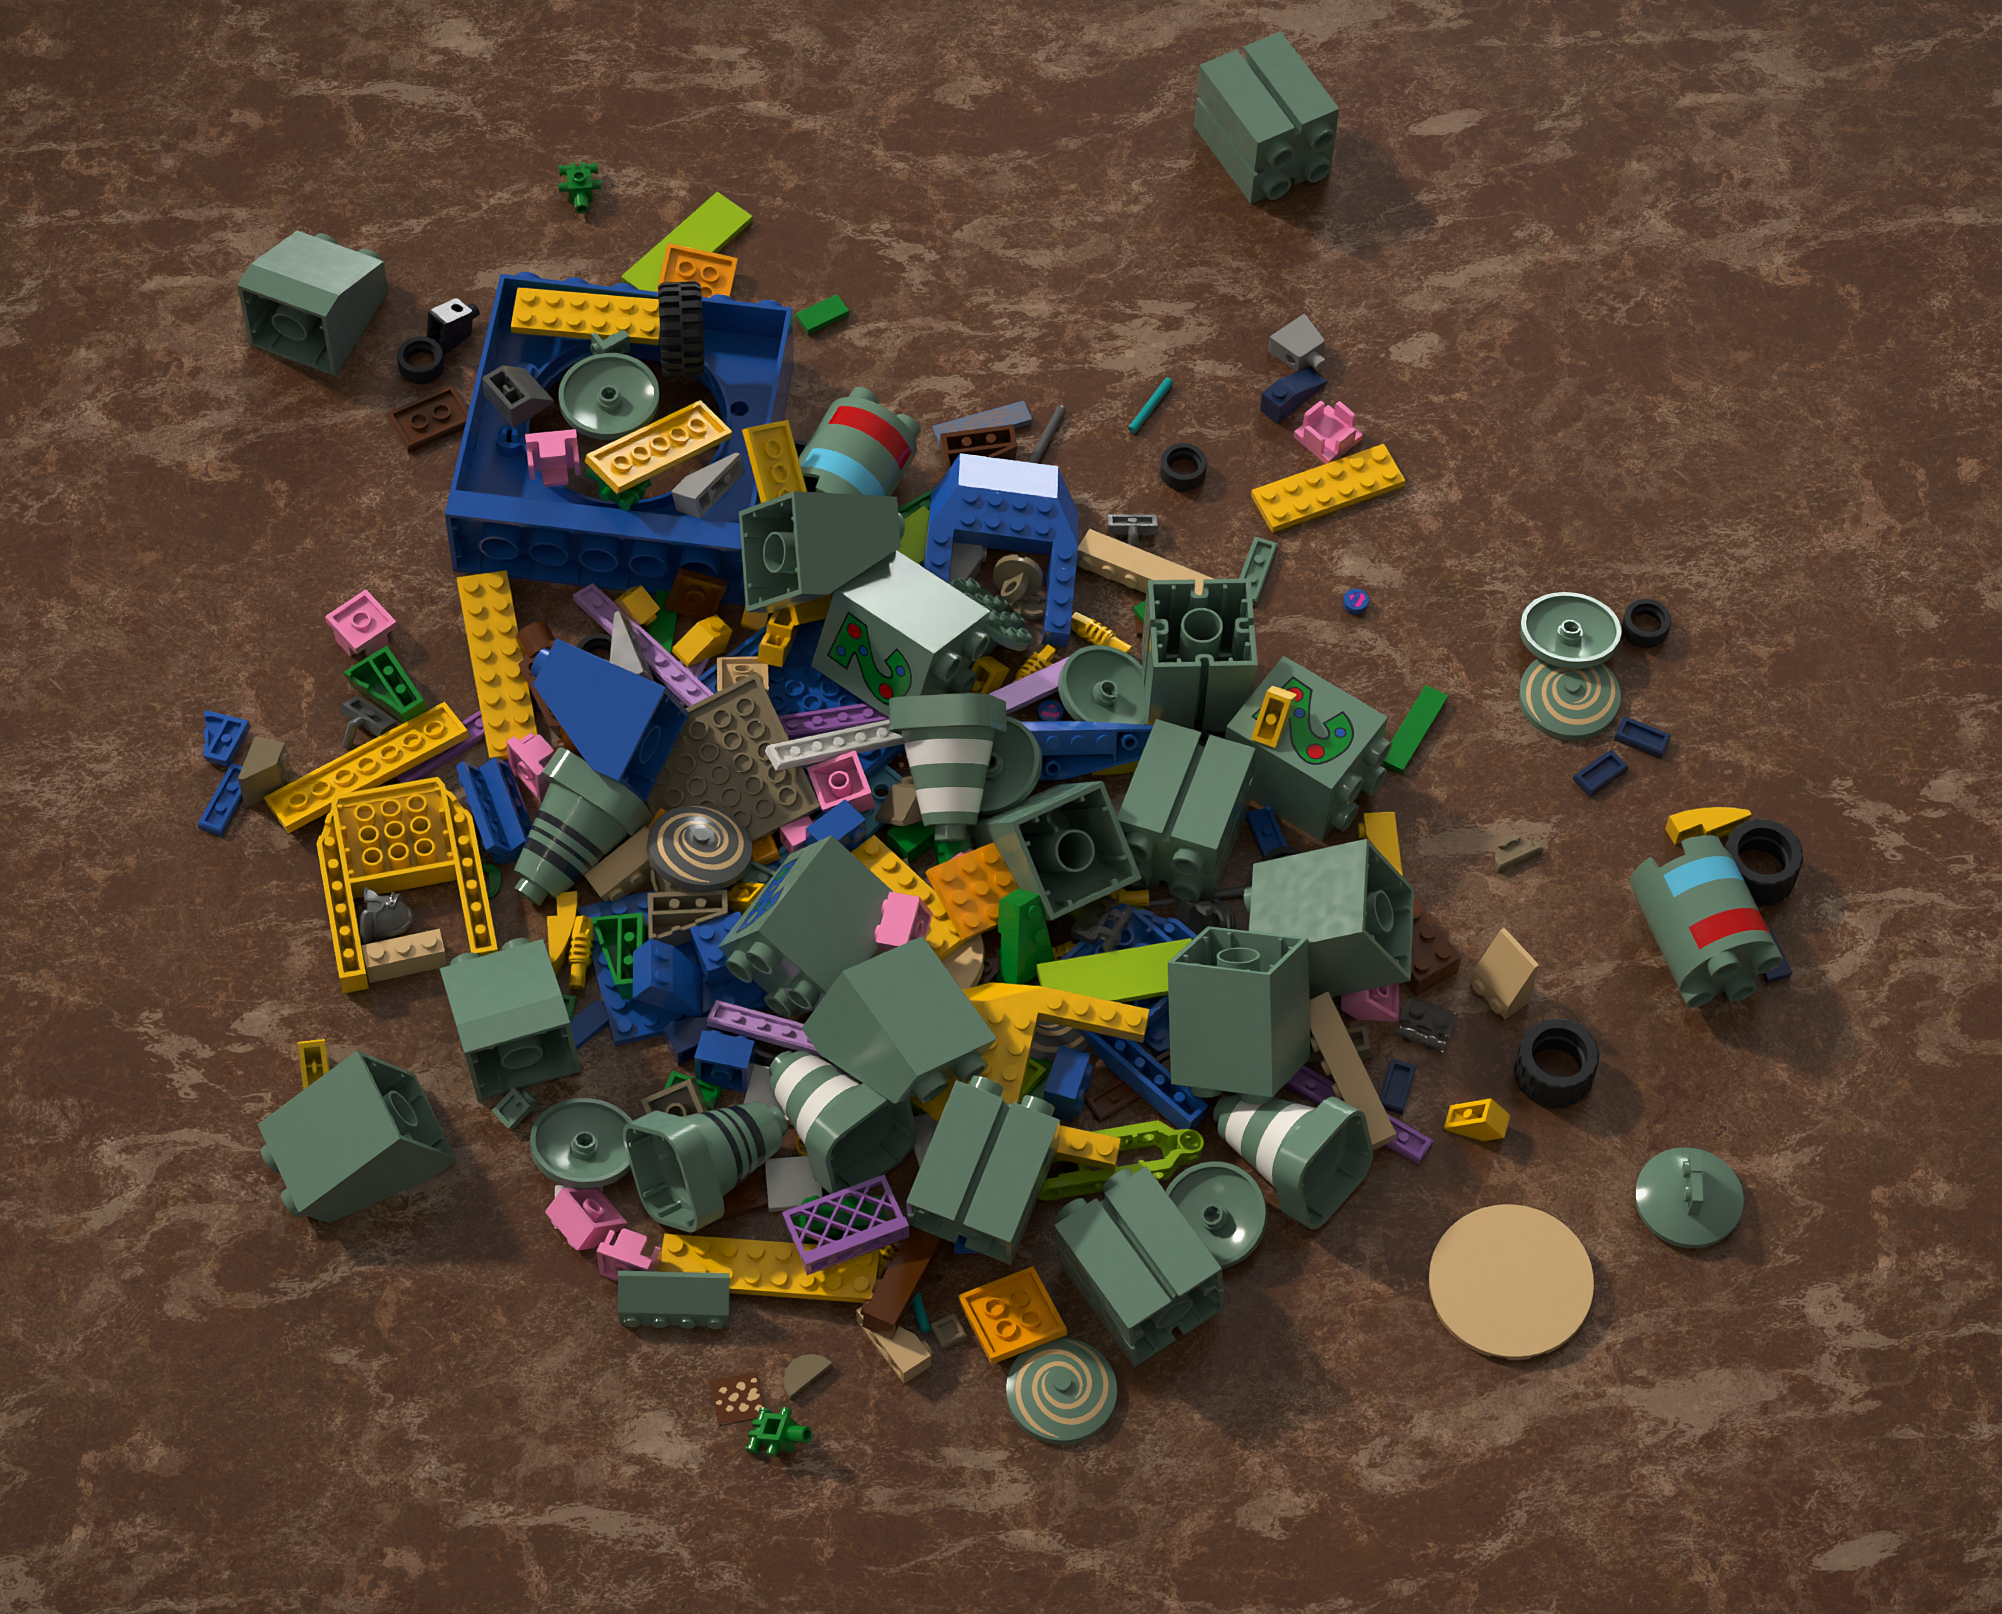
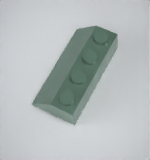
M618 1271L619 1324H624L628 1327L652 1325L657 1328H664L668 1325H679L682 1328L707 1326L711 1329H720L730 1325L731 1290L729 1273Z

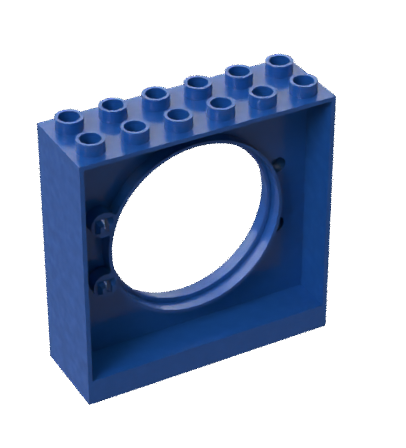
M520 272L516 275L500 274L445 511L453 571L485 574L507 570L508 578L583 587L593 583L600 589L627 591L630 587L642 585L648 594L655 595L656 590L670 591L680 567L727 580V587L720 603L745 606L739 511L761 504L742 430L784 421L794 368L792 307H784L773 300H763L758 303L734 301L731 297L722 294L712 295L709 298L702 297L705 373L700 377L694 378L701 382L714 396L720 409L722 422L732 431L731 439L719 445L717 453L707 466L734 453H740L745 474L701 518L677 511L671 491L656 497L642 499L637 504H632L628 511H624L613 501H604L582 495L563 485L545 487L541 471H534L535 480H530L525 434H529L531 417L512 428L484 396L482 377L503 365L525 368L547 392L565 376L572 366L587 357L593 356L590 349L591 339L511 333V322L518 288L658 299V292L638 290L627 283H618L612 287L593 285L581 278L575 277L559 281L542 279L531 272ZM660 340L659 345L630 343L631 351L625 354L633 358L661 362Z

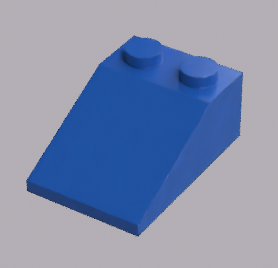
M650 939L633 951V999L690 1017H703V970L674 946Z

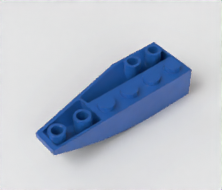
M1021 722L1032 732L1040 746L1042 768L1038 780L1068 779L1138 761L1142 756L1153 728L1151 725L1113 722Z

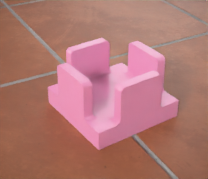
M1319 401L1305 412L1303 425L1294 431V438L1322 462L1327 464L1336 461L1359 443L1363 438V433L1355 427L1356 415L1343 403L1337 402L1335 409H1333L1329 405L1325 407V403Z
M576 429L525 434L530 480H535L534 471H541L543 485L550 487L569 484L568 468L575 467V474L581 475Z
M367 590L359 593L325 616L326 622L334 630L336 642L349 656L355 653L358 654L364 649L365 654L368 657L389 645L387 634L397 628V622Z
M530 733L521 740L514 736L506 741L509 764L514 774L541 803L549 787V783L542 776L541 772L547 765L544 760L552 756L554 750L541 735L535 736L533 733Z
M623 1228L616 1240V1232L610 1230L605 1242H601L597 1249L599 1275L618 1281V1271H657L662 1260L661 1248L656 1246L649 1259L641 1255L647 1242L645 1235Z

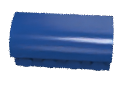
M496 757L479 768L462 761L456 766L459 774L458 780L465 790L466 802L472 809L473 821L480 831L483 847L491 853L494 863L508 864L518 861L532 828V822L510 764Z

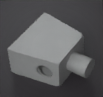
M1305 314L1269 338L1268 351L1295 371H1300L1308 365L1316 371H1320L1327 362L1322 357L1325 341Z

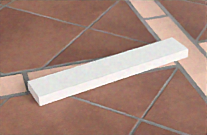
M885 720L767 745L765 752L775 770L779 771L829 760L855 750L858 754L904 744L901 735L890 732V721Z

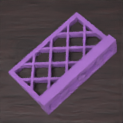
M885 1175L782 1212L783 1219L802 1260L806 1275L909 1237L908 1222L900 1211ZM882 1185L885 1192L882 1199L879 1200L868 1196L870 1188ZM854 1196L860 1199L856 1210L842 1205L846 1197ZM864 1201L878 1205L874 1216L860 1212ZM827 1205L835 1208L831 1218L828 1219L817 1215L819 1207ZM883 1207L893 1211L896 1218L886 1222L878 1219V1216ZM839 1210L853 1215L848 1226L834 1221ZM803 1215L808 1217L809 1220L803 1229L793 1225L791 1218ZM859 1217L871 1222L868 1229L859 1231L852 1228L856 1218ZM813 1220L827 1224L822 1236L808 1231ZM831 1226L845 1231L842 1239L835 1241L827 1238ZM805 1237L818 1240L817 1248L805 1252L802 1246Z

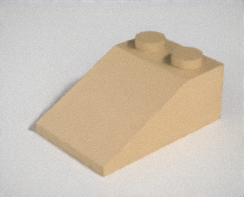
M758 656L717 657V692L757 672L769 695L768 664L757 662Z
M1503 928L1475 967L1471 984L1477 994L1485 997L1495 1013H1499L1504 1019H1507L1529 1003L1539 964Z

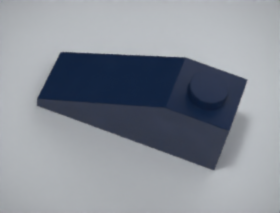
M1311 367L1281 378L1262 393L1260 411L1278 425L1327 384V380Z
M687 1017L681 1021L675 1020L663 1028L664 1041L678 1066L694 1059L702 1030L709 1032L716 1030L724 1035L734 1037L743 1035L707 1026L708 1017Z

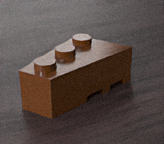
M1013 424L941 433L939 448L944 475L960 453L1015 460L1017 441Z

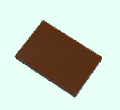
M451 385L386 414L387 419L405 449L410 453L465 429L469 411L454 386Z

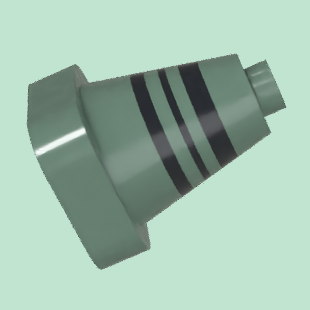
M562 747L558 748L541 772L542 776L549 783V787L514 868V872L521 878L514 889L537 906H540L546 897L557 901L556 897L562 892H567L624 839H630L645 826L648 828L654 819V816L644 802L622 784L595 773L586 761Z
M759 1101L682 1117L653 1111L627 1123L623 1128V1142L644 1208L656 1222L686 1232H694L719 1220L724 1214L723 1197L780 1150L782 1136L787 1134L788 1125L778 1107L773 1105L767 1107Z

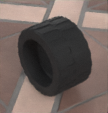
M1759 818L1743 822L1730 833L1725 845L1726 850L1731 853L1756 906L1773 905L1784 900L1792 892L1804 857L1802 855L1803 848L1799 843L1800 840L1792 833L1793 831L1783 826V824L1770 819L1764 820ZM1749 850L1767 852L1780 862L1783 871L1772 875L1756 873L1742 863L1739 854Z
M1553 1018L1535 1023L1526 1031L1521 1040L1514 1066L1515 1079L1519 1084L1520 1090L1530 1100L1549 1108H1565L1578 1103L1590 1091L1595 1078L1600 1056L1597 1043L1591 1036V1033L1585 1030L1582 1025L1568 1019ZM1545 1049H1558L1570 1054L1579 1064L1581 1071L1570 1077H1554L1546 1074L1536 1065L1533 1055Z

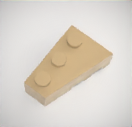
M646 826L584 875L605 902L609 900L615 902L651 881L653 866L647 855V840L650 830Z

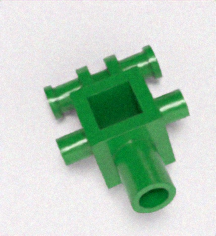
M575 162L568 166L559 165L560 177L567 175L568 181L558 183L559 192H569V203H574L575 212L579 214L587 213L589 211L588 202H593L592 190L602 189L601 180H591V173L598 174L597 162L595 164L581 162L580 166H575Z
M588 466L585 473L587 477L599 482L598 494L602 500L607 501L609 499L618 504L624 511H628L632 504H637L640 498L646 494V489L652 485L651 480L647 479L617 494L590 466Z
M760 1407L758 1418L753 1420L752 1423L755 1430L749 1431L748 1437L750 1441L745 1450L757 1455L760 1443L768 1448L766 1455L776 1458L778 1451L793 1452L796 1443H809L812 1438V1430L810 1427L800 1426L790 1417L792 1410L782 1407L780 1414H774L770 1409Z

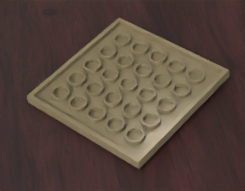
M757 672L685 708L690 715L647 799L653 816L657 814L660 808L669 811L686 805H704L725 811L746 828L752 844L779 831L781 826L822 809L803 766L776 771L765 752L767 745L790 741Z

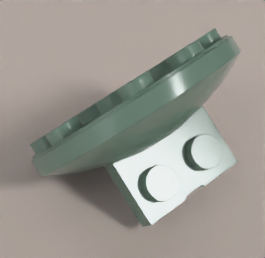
M958 577L949 583L966 596L990 610L984 632L990 635V642L981 657L989 656L997 645L1016 651H1024L1031 644L1032 636L1024 626L1025 619L1019 613L1012 612L1007 607L1009 604L1003 597L999 595L994 597L982 589L980 584L972 578L966 581Z
M1673 1148L1659 1153L1643 1167L1635 1187L1636 1208L1646 1227L1663 1241L1683 1248H1704L1724 1240L1737 1226L1744 1206L1742 1186L1734 1171L1719 1157L1696 1148Z

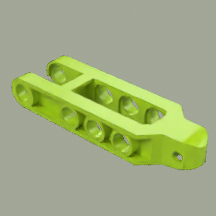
M1159 1120L1093 1131L1094 1133L1121 1138L1119 1151L1155 1145L1162 1150L1164 1159L1149 1162L1140 1160L1137 1164L1120 1167L1116 1165L1115 1171L1106 1169L1091 1171V1169L1087 1170L1086 1165L1074 1163L1076 1172L1059 1174V1177L1045 1179L1038 1199L1047 1201L1104 1191V1183L1112 1175L1123 1169H1129L1132 1174H1135L1147 1166L1158 1182L1169 1180L1178 1166L1195 1163L1201 1158L1204 1146L1203 1137L1193 1129L1174 1130ZM1055 1158L1053 1159V1162L1064 1161Z

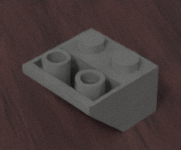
M503 365L482 377L484 396L512 428L554 404V400L525 368Z

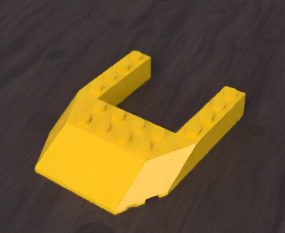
M439 777L334 796L331 811L327 814L321 836L319 835L316 844L342 993L369 989L354 905L355 898L364 897L365 887H368L369 890L374 891L376 894H383L457 880L471 953L485 956L498 952L472 815L460 805L454 794L446 789L445 784Z
M991 982L962 989L963 993L997 1038L983 1056L988 1067L979 1076L1001 1085L1003 1091L1000 1097L1008 1104H1012V1102L1019 1104L1038 1020L1143 1043L1149 1019V1009L1041 986ZM956 1076L948 1079L949 1085L947 1088L928 1102L921 1103L917 1095L909 1099L919 1108L926 1111L935 1121L939 1122L955 1081L959 1080ZM1060 1125L1059 1147L1054 1158L1115 1171L1121 1138Z

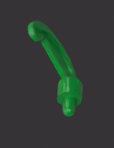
M484 862V864H481L483 873L489 874L490 890H487V896L492 898L500 889L501 874L496 866Z

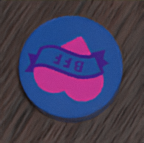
M1360 589L1347 591L1343 600L1345 610L1351 614L1363 613L1368 607V595Z
M1055 700L1044 701L1038 708V718L1040 721H1062L1063 707Z

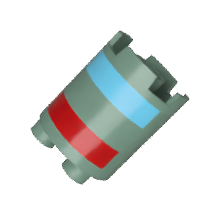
M863 387L854 388L849 397L837 399L831 404L798 457L807 492L892 496L916 456V438L921 431L920 425L910 416L904 414L895 415L879 405L877 396L870 390Z
M1705 835L1682 840L1681 844L1685 855L1670 861L1660 868L1653 858L1649 857L1633 872L1629 882L1634 891L1636 901L1687 1007L1695 1008L1711 1001L1716 994L1722 992L1726 993L1731 1002L1744 1000L1753 995L1758 989L1754 978L1759 974L1777 968L1783 962V957L1731 853L1723 847L1717 836Z

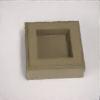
M955 1313L930 1324L931 1331L942 1351L967 1340V1335Z

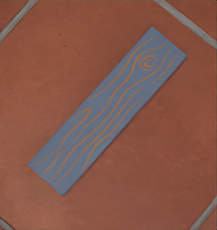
M1020 401L932 426V432L939 446L941 433L1013 424L1014 429L1031 425L1032 418L1025 402Z

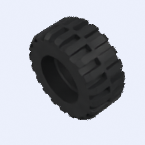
M696 281L663 282L658 285L662 375L666 378L700 377L705 373L701 284Z

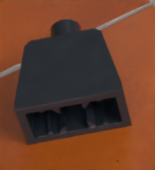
M453 299L428 311L427 337L434 339L440 344L444 356L472 334L473 319L480 315L478 307L473 303L466 306L459 299Z

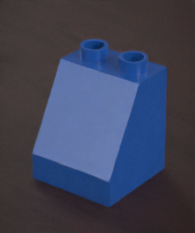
M556 638L551 650L542 649L533 662L531 676L536 678L533 686L590 768L595 773L624 785L645 804L690 713L665 686Z

